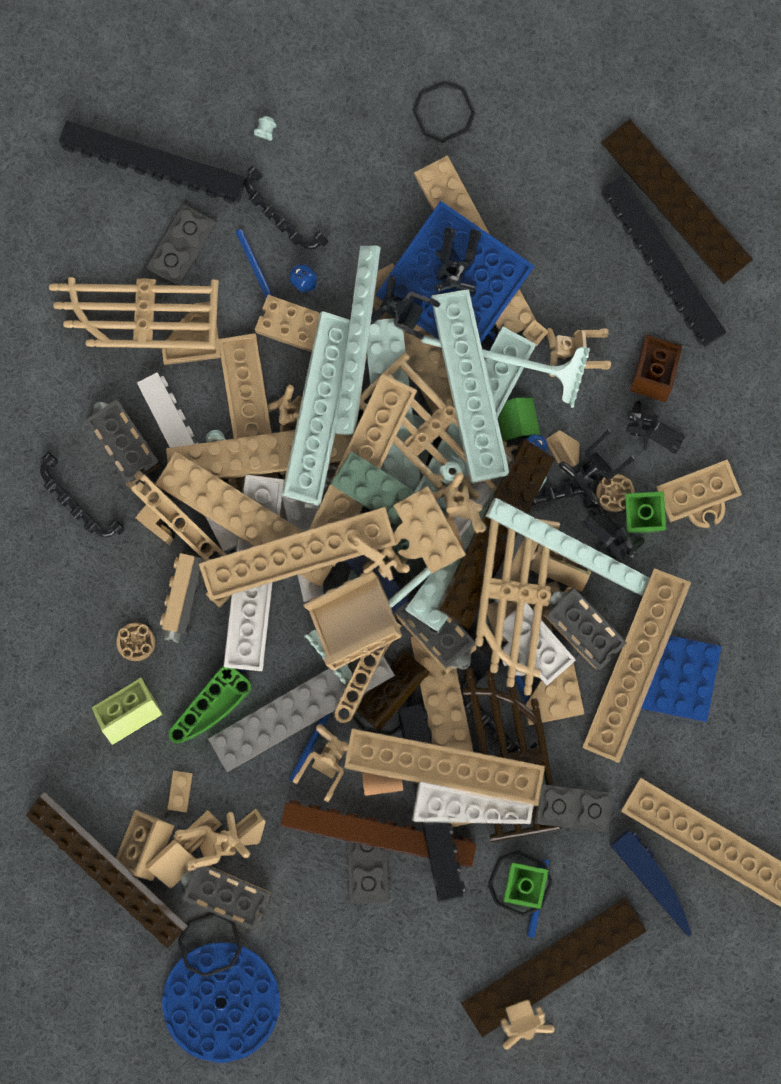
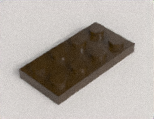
M405 651L390 667L395 676L371 689L361 700L356 710L378 731L383 728L430 673V671Z

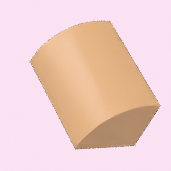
M362 772L365 796L403 791L402 779Z

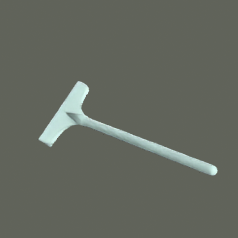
M424 336L423 340H421L422 343L441 347L440 339ZM578 347L572 359L560 366L545 365L482 349L484 358L555 375L563 384L562 400L565 403H570L571 408L574 407L590 348Z
M428 567L388 600L391 608L431 574ZM313 630L308 635H305V638L311 642L310 644L315 647L316 651L322 656V659L327 658L317 631ZM348 664L334 670V674L340 678L341 682L345 685L349 683L353 673Z

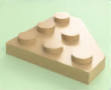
M210 301L195 304H210ZM188 312L180 322L209 323V312ZM217 321L215 349L162 348L164 365L221 358ZM174 330L165 341H208V330Z
M574 662L547 686L540 680L531 697L525 703V706L532 711L531 699L537 698L542 723L584 714ZM526 717L527 726L534 725V723Z

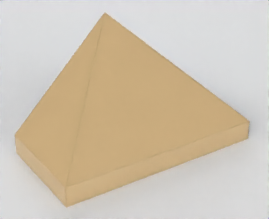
M560 430L545 439L558 464L562 461L571 467L579 464L580 444L577 440Z
M254 809L236 824L237 837L243 845H255L261 841L265 820L257 809Z

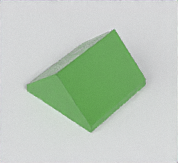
M514 398L506 401L498 416L502 441L527 438L532 434L540 435L533 398Z
M664 492L625 494L627 532L652 533L666 530Z
M511 862L503 901L541 909L548 870Z

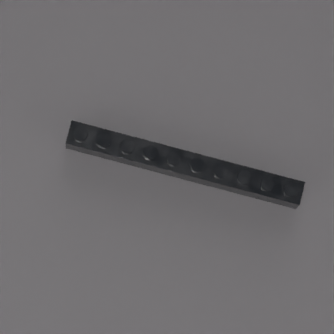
M67 120L59 139V143L67 152H81V155L86 158L93 156L99 158L98 160L102 163L109 164V162H112L117 167L125 170L128 167L134 169V172L137 174L145 175L147 173L159 181L166 179L172 185L179 187L182 184L188 186V189L194 192L200 190L213 198H216V196L223 197V200L228 203H239L245 188L246 178L244 176Z
M622 175L605 185L602 190L604 201L607 204L610 203L613 207L612 212L617 219L620 218L624 224L622 227L627 235L630 234L634 239L632 241L633 245L638 251L641 250L643 253V260L646 265H651L653 268L654 277L664 285L663 290L665 294L674 300V307L677 312H682L685 317L684 322L689 329L692 328L696 335L694 337L698 344H703L705 348L723 337L726 331L625 177Z
M422 704L399 708L398 717L403 739L431 744L432 732L426 725L428 714L427 710L423 709ZM413 782L415 796H417L419 784L417 782ZM421 822L438 903L461 899L464 896L463 893H466L464 881H460L459 877L461 866L460 862H456L455 858L457 847L455 842L451 840V835L453 834L451 823Z

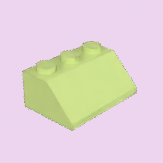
M139 678L92 707L102 732L112 745L162 715L158 704L142 678Z

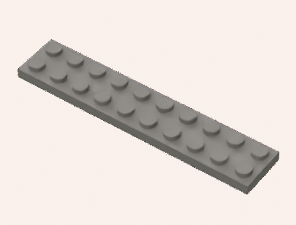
M372 655L367 656L365 664L369 667L373 666L375 658ZM384 655L366 692L395 676ZM361 657L348 663L352 673H354ZM329 668L215 734L208 740L226 772H229L335 711L348 684L345 685L341 682L340 678ZM359 673L356 680L359 684H364L367 677L364 673ZM352 690L348 693L350 701L358 697L356 691Z

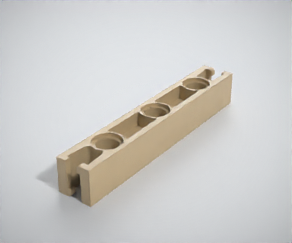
M141 471L135 474L137 479L140 478L147 484L141 491L136 489L138 487L136 483L133 484L129 481L126 484L205 561L210 560L209 557L214 551H217L220 557L227 555ZM155 492V497L148 500L149 494ZM181 518V522L175 525L176 519ZM207 543V547L201 550L202 544Z

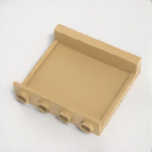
M369 571L367 574L362 573L360 577L348 580L342 586L330 589L326 594L312 598L308 603L304 604V607L310 612L327 657L324 659L325 664L333 671L402 637L379 576L373 571Z

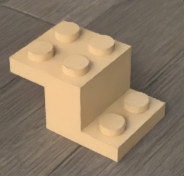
M139 482L136 489L141 491L147 484L143 485ZM155 492L149 494L148 500L155 497ZM145 505L135 518L170 546L174 541L171 537L173 533L162 525L164 521L149 506Z

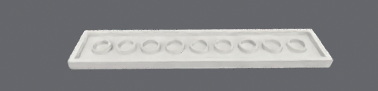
M245 475L243 494L280 516L284 479ZM238 537L236 552L254 547ZM272 582L231 595L224 667L255 671L263 670Z

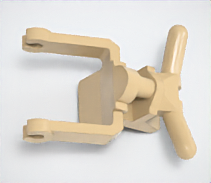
M548 328L549 332L546 335L550 349H552V352H550V366H557L558 358H561V360H566L568 357L572 359L578 347L587 348V337H608V329L577 330L574 332L573 337L561 335L555 337L553 330ZM586 361L584 369L601 368L607 370L611 367V361Z
M292 385L286 387V392L282 398L267 404L268 412L278 408L280 410V432L291 431L290 427H296L302 397L298 396L291 402L294 391Z
M458 472L448 487L432 494L436 500L445 497L447 514L444 516L463 547V541L454 521L455 516L466 520L471 518L474 530L477 533H482L486 530V527L479 514L482 510V505L469 500L468 486L463 485L458 489L463 479V473Z
M354 537V541H357L358 545H354L353 542L350 543L351 548L358 550L371 559L363 565L365 574L379 565L378 571L383 578L387 577L389 580H392V565L399 573H407L410 570V567L405 565L408 558L401 556L399 559V556L395 554L391 546L375 550L358 537ZM387 555L389 559L385 561L383 558Z
M319 724L316 730L329 742L326 744L321 755L316 752L309 754L293 782L295 784L299 782L311 759L314 758L315 761L312 765L314 769L330 778H333L336 772L339 773L324 799L329 802L334 789L344 774L343 768L338 766V763L345 751H348L349 744L337 740L336 736Z
M228 812L226 815L228 832L222 830L221 833H215L208 826L175 832L176 835L174 837L177 841L200 835H206L207 837L200 846L204 857L187 861V870H194L202 866H212L218 863L221 856H233L236 853L234 847L244 858L250 856V852L237 837L238 833L232 812Z
M529 1000L506 1008L511 1025L507 1024L506 1019L501 1020L507 1036L511 1037L503 1043L504 1049L512 1047L520 1038L531 1040L534 1033H553L555 1031L553 1025H542L545 1023V1017L541 1006L536 1007L538 1014L534 1016Z

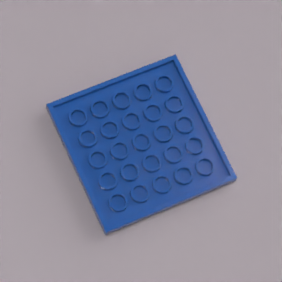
M440 201L375 296L382 301L384 300L390 276H395L396 278L394 295L401 299H405L410 292L431 298L432 295L462 291L453 287L436 291V284L444 281H438L436 278L443 263L435 252L436 250H442L444 230L448 227L455 229L456 232L451 251H454L460 259H465L470 231L472 229L481 231L474 263L463 272L464 277L461 279V282L476 287L474 293H469L480 342L482 343L535 266ZM415 299L413 302L423 308V312L416 325L439 339L432 305Z

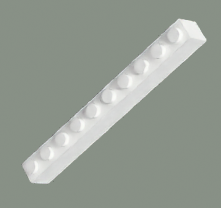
M155 373L137 382L170 448L193 445L194 442L191 437L194 434L190 426L186 427L183 420L186 418L181 409H176L174 404L177 401L173 393H168L165 388L169 386L165 377H160L158 373ZM206 517L223 552L226 553L236 548L238 536Z

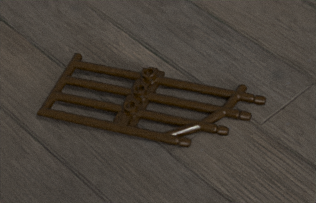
M467 668L466 676L468 677L469 688H463L464 696L470 695L480 753L489 755L478 695L490 696L500 748V754L494 755V757L545 766L546 785L554 786L537 698L531 699V707L533 708L531 711L518 699L515 683L513 687H509V695L497 690L494 673H491L490 670L486 671L488 688H476L475 678L473 677L474 671L472 668ZM498 699L510 703L512 706L520 751L508 753ZM521 712L535 724L539 745L537 748L527 749ZM533 805L532 820L534 827L522 829L521 824H514L513 831L503 832L502 824L494 823L495 834L490 835L491 842L561 830L562 827L535 824L537 806Z

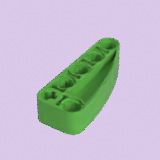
M224 666L220 668L170 729V740L174 743H183L215 726L229 715L252 690L251 682L234 668ZM230 669L232 671V678H227L225 680V674L223 672L225 670L229 671ZM242 681H245L248 685L245 692H240L237 688L238 684ZM214 684H218L221 688L217 695H213L210 691L211 686ZM201 699H205L208 702V707L205 710H201L198 707ZM189 714H193L196 718L193 725L186 723V717ZM177 729L183 732V737L180 740H176L173 736L174 731Z

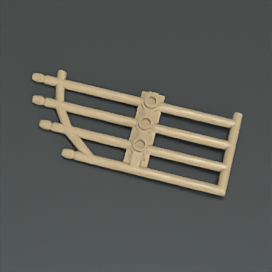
M69 277L68 284L49 285V290L69 291L71 302H55L54 309L74 310L80 321H64V327L85 328L97 338V340H86V346L215 349L218 280H211V286L156 285V279L142 278L137 279L136 285L76 284V279ZM77 291L136 292L135 303L78 302ZM155 293L210 294V304H155ZM83 310L135 311L134 322L89 321ZM154 311L209 312V323L154 322ZM98 329H134L133 340H110ZM153 330H208V341L153 340Z
M404 352L382 374L396 380L392 374L401 368L439 409L431 416L413 399L410 406L425 422L417 429L405 417L402 425L412 435L405 442L396 435L393 443L437 489L442 490L446 487L443 485V475L434 474L417 456L426 449L442 466L447 464L449 461L431 444L440 436L466 463L464 449L445 431L452 422L459 428L454 403L450 399L444 402L406 363L409 356ZM381 375L361 393L359 408L363 412L367 407L364 401L373 394ZM449 469L450 475H454V470ZM470 476L463 477L460 485L468 486V493L477 500L480 494L471 485ZM494 480L484 481L495 493L498 485L495 484Z
M491 519L475 644L476 646H482L483 636H485L492 648L491 673H497L499 657L509 666L508 687L514 686L516 670L525 673L524 694L530 695L533 677H540L541 674L539 669H535L542 607L543 605H549L551 597V587L545 586L550 549L542 546L538 585L528 584L533 540L525 537L520 582L509 581L516 531L508 528L502 580L491 578L499 524ZM537 519L557 530L560 527L559 522ZM489 598L499 599L494 636L486 623ZM507 600L517 602L510 656L501 649ZM525 603L535 604L526 666L518 663L517 660Z

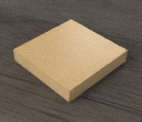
M174 839L146 867L171 889L181 880L183 874L189 871L186 868L187 861L197 858Z

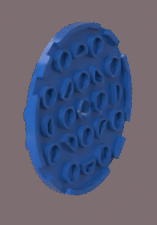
M226 942L206 944L192 950L186 957L189 966L206 973L229 965L238 950V945ZM242 946V950L232 968L207 977L187 969L182 958L172 969L165 983L162 996V1010L171 1036L182 1049L201 1060L226 1063L249 1056L266 1042L279 1016L280 992L276 978L268 964L255 952ZM218 997L226 998L227 1005L220 1008L216 1005Z

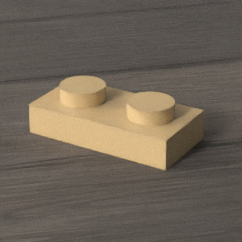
M173 771L167 810L187 812L193 773Z

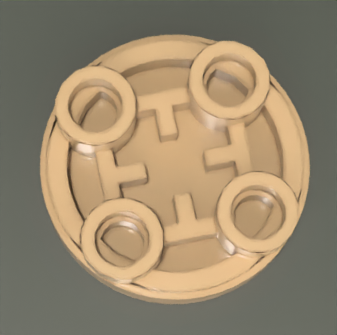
M617 474L612 479L604 477L596 488V497L599 499L600 506L609 512L625 510V494L634 493L631 480L620 474Z
M142 623L127 624L118 632L116 640L117 649L128 660H144L152 654L155 648L154 633L148 626Z

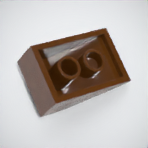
M646 334L629 391L666 403L673 389L682 346Z

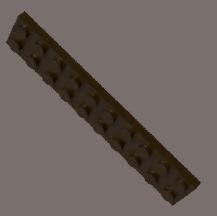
M631 119L627 120L601 142V145L723 285L753 260Z
M522 439L508 466L509 473L502 478L493 498H497L528 514L555 458L528 440ZM493 498L481 519L485 524L486 530L482 533L475 531L465 551L466 555L462 557L436 608L437 611L466 628L471 627L480 609L491 519L486 517ZM500 523L498 524L491 577L493 579L505 558L508 527Z
M45 792L39 796L26 815L30 821L56 843L74 863L78 864L88 876L92 877L103 890L107 891L118 904L122 905L161 944L168 948L184 931L187 925Z
M623 898L469 997L461 1005L481 1037H484L501 1026V1020L506 1019V1021H509L506 1011L507 1007L525 1000H529L532 1006L645 933L646 929L627 899Z

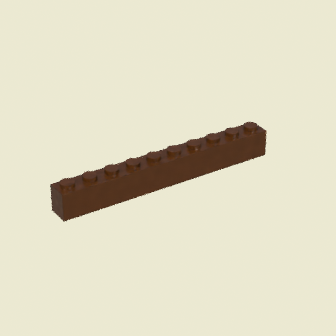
M294 800L285 803L280 827L429 859L423 832L416 831L414 826L404 825V828L397 827V823L385 821V824L377 822V818L366 816V820L360 819L358 814L347 812L346 816L339 814V810L328 808V811L320 810V806L309 804V807L301 806V802ZM451 835V840L455 842L457 847V854H455L456 862L459 861L460 866L472 867L477 844L472 843L473 839L461 837V840L453 839L454 835Z

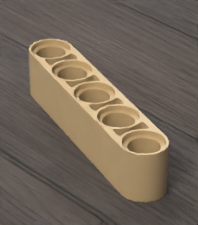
M388 644L361 657L335 710V717L339 722H349L354 717ZM372 655L375 658V664L369 667L365 664V658ZM359 673H364L367 677L364 684H359L356 680ZM352 690L358 694V699L355 702L348 699V693ZM342 708H346L349 711L347 719H342L339 715Z

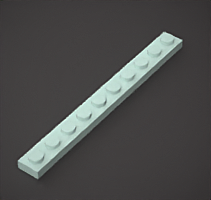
M377 245L360 246L335 433L339 435H354L357 428L380 256V247Z
M493 498L486 517L643 597L650 580L649 577L511 505Z

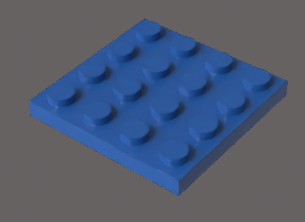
M670 636L641 709L707 722L721 646Z

